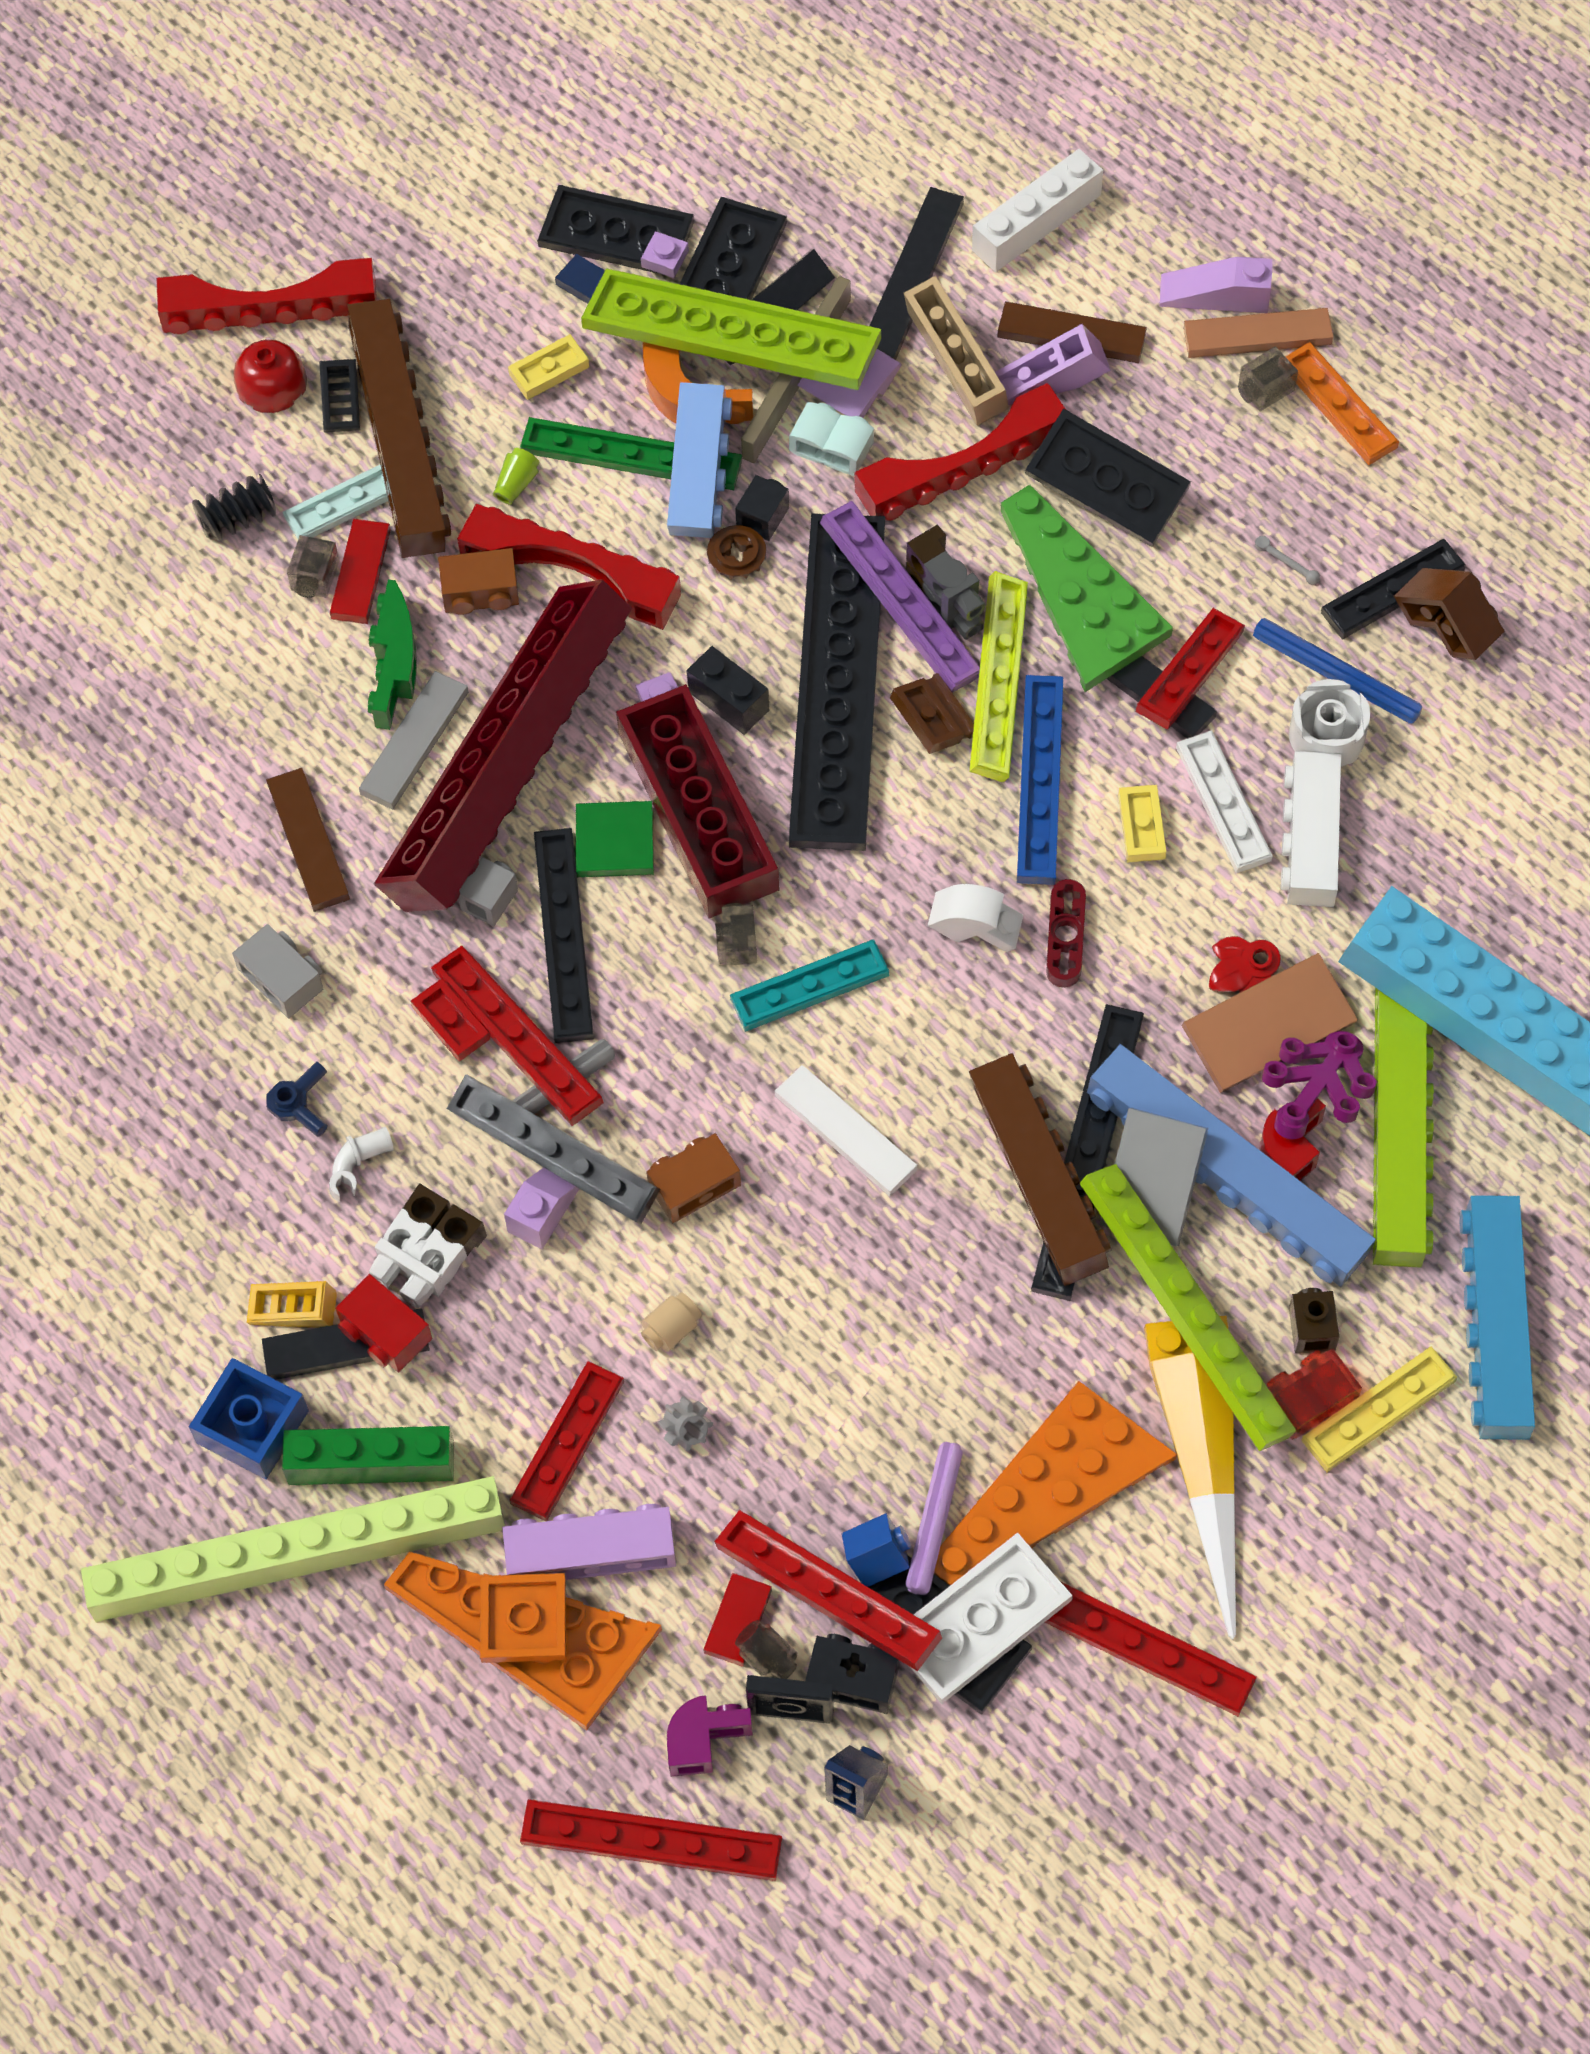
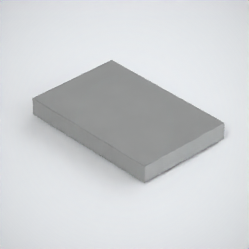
M1129 1108L1115 1164H1117L1169 1243L1173 1246H1179L1209 1128ZM1101 1216L1099 1225L1108 1227V1225Z

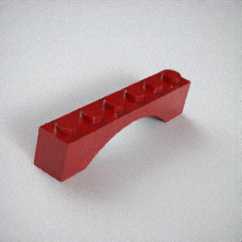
M372 257L335 261L322 272L303 282L286 288L268 291L226 289L208 283L193 274L156 278L157 307L163 333L171 332L173 334H184L191 330L202 329L219 331L224 327L234 326L252 328L260 324L276 322L291 324L297 320L308 319L326 321L332 317L348 316L347 304L377 300L376 277Z
M1046 383L1016 397L1010 411L999 426L984 439L967 449L948 456L926 460H904L886 457L854 472L855 493L870 516H885V520H895L907 509L918 504L924 506L931 503L937 495L950 489L953 491L959 490L966 486L970 480L980 475H992L1002 465L1015 459L1017 461L1026 459L1034 450L1040 447L1065 407L1051 386Z
M475 504L457 538L460 554L512 548L515 565L528 563L550 564L575 570L593 580L603 579L633 608L628 615L629 618L661 630L665 628L681 596L680 576L665 567L656 568L642 563L634 556H622L608 551L600 544L577 540L564 531L555 532L539 526L530 519L521 520L507 515L496 507H485Z

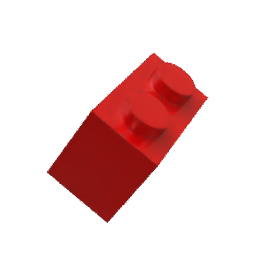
M370 1273L335 1307L340 1321L338 1328L353 1342L360 1339L369 1347L367 1353L378 1365L383 1368L390 1365L398 1373L433 1339L429 1324Z

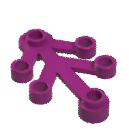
M1337 1031L1329 1034L1325 1042L1304 1044L1297 1038H1286L1282 1041L1279 1057L1287 1064H1298L1302 1059H1325L1322 1064L1288 1068L1279 1061H1270L1265 1064L1262 1081L1269 1087L1279 1088L1288 1083L1309 1081L1294 1102L1286 1103L1278 1110L1274 1128L1279 1135L1288 1139H1298L1305 1134L1309 1122L1307 1112L1325 1088L1334 1106V1117L1344 1123H1351L1356 1120L1360 1104L1355 1098L1347 1096L1337 1070L1339 1068L1345 1069L1352 1082L1350 1091L1357 1098L1368 1099L1372 1097L1377 1084L1375 1077L1364 1072L1359 1062L1364 1047L1357 1036L1349 1032Z

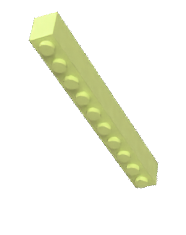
M491 1476L81 1568L87 1609L94 1621L99 1622L503 1531L502 1527L505 1526L495 1478Z

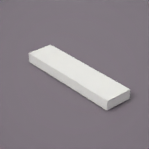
M1212 730L1177 742L1176 749L1235 873L1237 874L1271 862L1273 856Z
M803 1065L775 1090V1097L889 1197L917 1171V1164Z

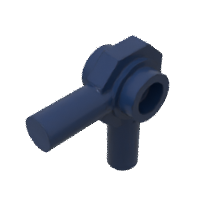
M316 1061L295 1082L279 1081L266 1094L267 1110L280 1121L298 1120L316 1137H320L327 1130L328 1125L307 1108V1092L327 1073V1070Z

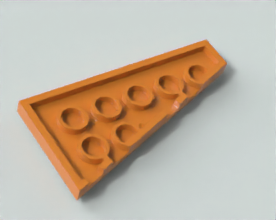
M1078 1381L941 1544L934 1574L951 1586L1016 1533L1033 1548L1051 1534H1056L1103 1505L1119 1492L1142 1481L1153 1471L1176 1460L1177 1454Z
M409 1551L384 1583L385 1589L480 1656V1576L492 1575L485 1573L480 1575L460 1569L457 1565ZM566 1597V1660L492 1662L491 1664L587 1731L662 1631V1626L650 1621L645 1623L625 1617V1614L612 1610L607 1612L584 1605L581 1601Z

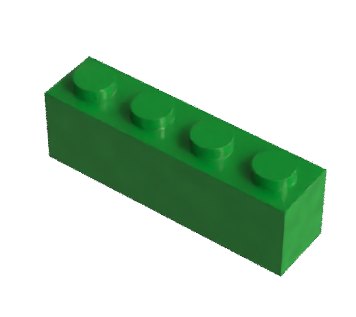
M450 1426L284 1430L282 1470L288 1485L454 1481V1439Z

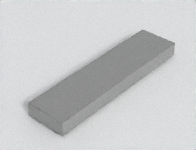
M434 671L360 785V795L392 810L395 808L469 693L467 685Z

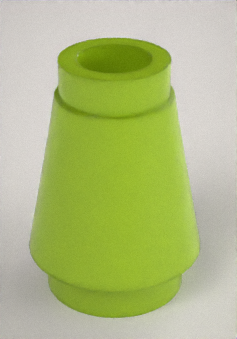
M514 448L512 453H507L493 496L499 501L512 505L514 500L539 473L537 469L540 463L533 454L521 448Z

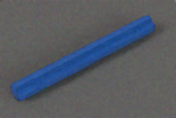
M1262 618L1256 625L1253 636L1328 679L1340 680L1350 684V689L1354 690L1357 694L1360 695L1361 693L1366 700L1408 723H1414L1420 716L1422 711L1421 703L1267 618Z

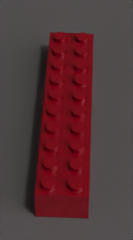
M603 579L558 587L375 880L374 885L403 911L448 910V908L456 903L460 897L459 890L467 877L472 875L478 868V859L486 846L490 845L497 837V828L504 817L516 806V798L521 789L533 778L535 774L534 768L540 758L552 747L554 743L553 737L559 727L570 718L572 714L571 708L575 701L589 687V679L594 670L606 659L608 655L607 649L614 638L624 630L626 626L625 620L633 608Z

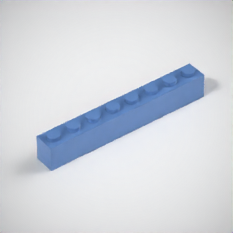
M1120 1044L1090 1077L1087 1093L1090 1095L1093 1103L1104 1111L1110 1110L1121 1118L1123 1125H1125L1128 1109L1134 1108L1209 1128L1195 1182L1199 1184L1205 1183L1217 1192L1218 1199L1224 1205L1232 1209H1239L1248 1216V1220L1254 1228L1262 1233H1270L1278 1239L1282 1248L1289 1255L1295 1258L1301 1257L1313 1266V1271L1323 1281L1327 1283L1334 1282L1342 1287L1371 1252L1376 1241L1374 1237Z

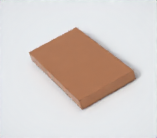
M1317 953L1184 1021L1181 1026L1219 1092L1222 1093L1263 1072L1266 1063L1270 1061L1282 1062L1279 1057V1051L1284 1039L1297 1038L1304 1044L1319 1043L1326 1039L1329 1034L1342 1031L1355 1024L1358 1019L1322 957Z

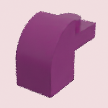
M706 1695L693 1698L684 1703L672 1716L667 1729L670 1776L713 1773L710 1739L753 1736L750 1708L742 1709V1706L739 1704H724L718 1706L716 1711L708 1712Z

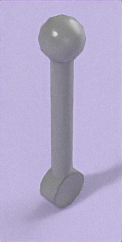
M1259 536L1256 538L1255 547L1257 550L1267 551L1305 576L1306 581L1311 585H1315L1320 581L1318 571H1309L1271 546L1268 537Z

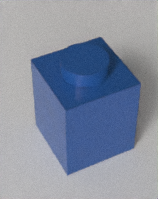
M887 1513L841 1533L846 1560L863 1585L869 1587L910 1568L906 1552L911 1549L908 1535L901 1525L895 1527Z

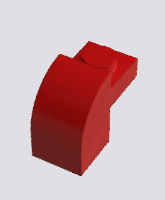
M1317 1098L1307 1112L1309 1122L1306 1132L1298 1139H1288L1276 1132L1274 1123L1278 1111L1274 1109L1265 1121L1259 1150L1299 1181L1304 1179L1317 1167L1320 1152L1305 1136L1323 1121L1326 1105Z

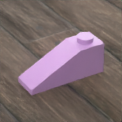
M1232 257L1161 274L1159 307L1268 313L1272 280V259Z
M1081 324L995 373L1006 390L1008 405H1011L1016 397L1046 383L1057 394L1080 388L1111 370L1101 342Z

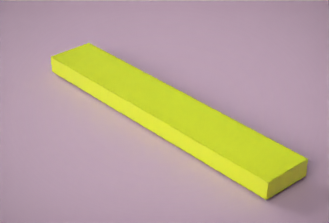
M994 571L989 576L969 772L999 782H1005L1010 776L1028 582Z

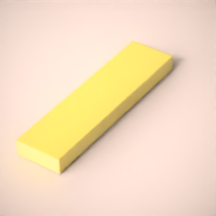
M1431 1346L1305 1434L1301 1441L1324 1470L1329 1472L1455 1383L1457 1376Z

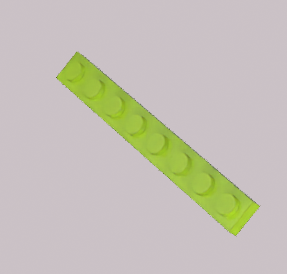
M1117 1164L1086 1175L1080 1182L1081 1187L1259 1452L1289 1439L1296 1431L1295 1427Z

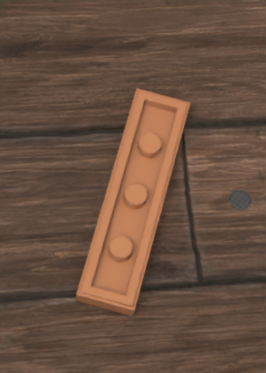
M1328 308L1184 321L1183 327L1188 358L1300 348L1309 342L1313 346L1332 345L1333 342Z

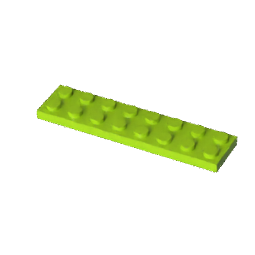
M606 268L581 317L583 329L859 390L881 341V329L608 268Z

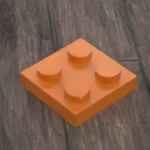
M565 1573L480 1576L481 1663L566 1660Z

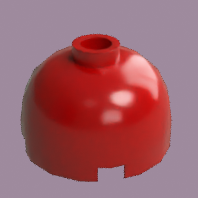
M261 340L245 348L235 362L234 384L239 399L243 403L245 402L247 405L252 406L253 410L260 413H276L289 409L294 405V401L301 394H304L307 385V375L299 354L291 346L277 340Z

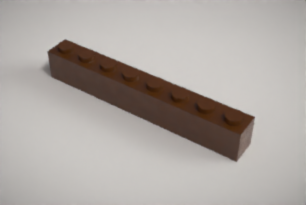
M391 299L347 304L348 329L401 558L445 552V537L451 536V525L448 514L442 515L440 507L444 506L441 484L435 485L433 480L434 477H437L434 455H427L426 448H430V437L427 426L421 427L419 421L423 419L420 397L414 398L412 392L417 390L414 370L407 369L406 363L410 362L407 341H400L399 334H403L400 312H393Z

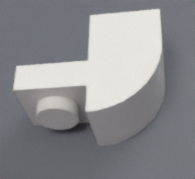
M958 884L935 893L928 926L956 942L978 936L1002 951L1008 952L1016 949L1023 914L1002 903L1004 894L997 890L981 885Z

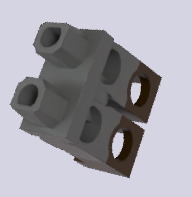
M937 524L907 542L906 571L951 629L955 627L960 635L967 640L983 629L984 622L979 615L985 610V602L978 595L980 580L973 572L967 575L965 565L959 560L952 559L945 550L946 534Z

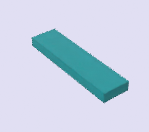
M872 939L730 994V1000L746 1032L889 976V969L875 940Z

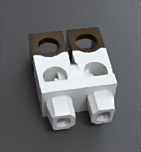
M419 1183L386 1231L384 1237L375 1245L374 1248L378 1256L374 1260L369 1273L386 1288H389L399 1273L407 1277L408 1281L399 1291L400 1296L406 1302L419 1308L431 1294L437 1297L440 1296L445 1289V1285L455 1276L460 1265L473 1248H478L487 1237L484 1224L455 1204L451 1206L448 1200Z

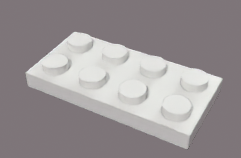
M1016 1533L914 1614L916 1617L940 1630L942 1640L918 1671L913 1668L911 1669L936 1699L943 1704L1072 1601V1594L1025 1540Z

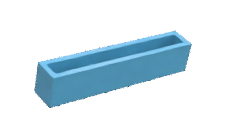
M1471 1196L1466 1210L1460 1211L1459 1220L1460 1233L1467 1234L1468 1247H1463L1462 1270L1463 1272H1470V1285H1465L1464 1306L1465 1310H1472L1473 1322L1467 1324L1466 1342L1467 1348H1474L1475 1362L1469 1363L1468 1371L1469 1385L1477 1389V1401H1472L1471 1423L1472 1426H1479V1439L1529 1440L1535 1428L1520 1196Z

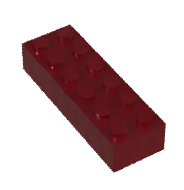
M685 684L616 711L619 736L708 919L780 891L779 869L687 685Z

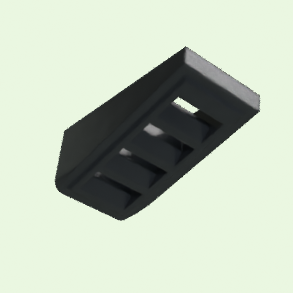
M356 359L319 361L324 433L360 430ZM349 378L350 382L329 383V379ZM350 390V394L329 396V391ZM351 402V407L330 408V403ZM352 415V421L331 422V416Z

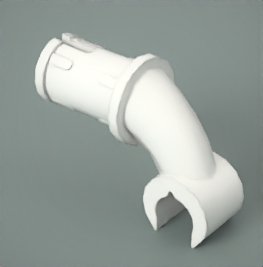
M386 1127L354 1139L351 1135L346 1137L347 1142L340 1149L332 1167L329 1190L333 1199L340 1202V1194L337 1187L341 1182L349 1185L353 1196H355L357 1182L352 1174L354 1165L357 1167L361 1166V1161L388 1151H394L393 1143Z

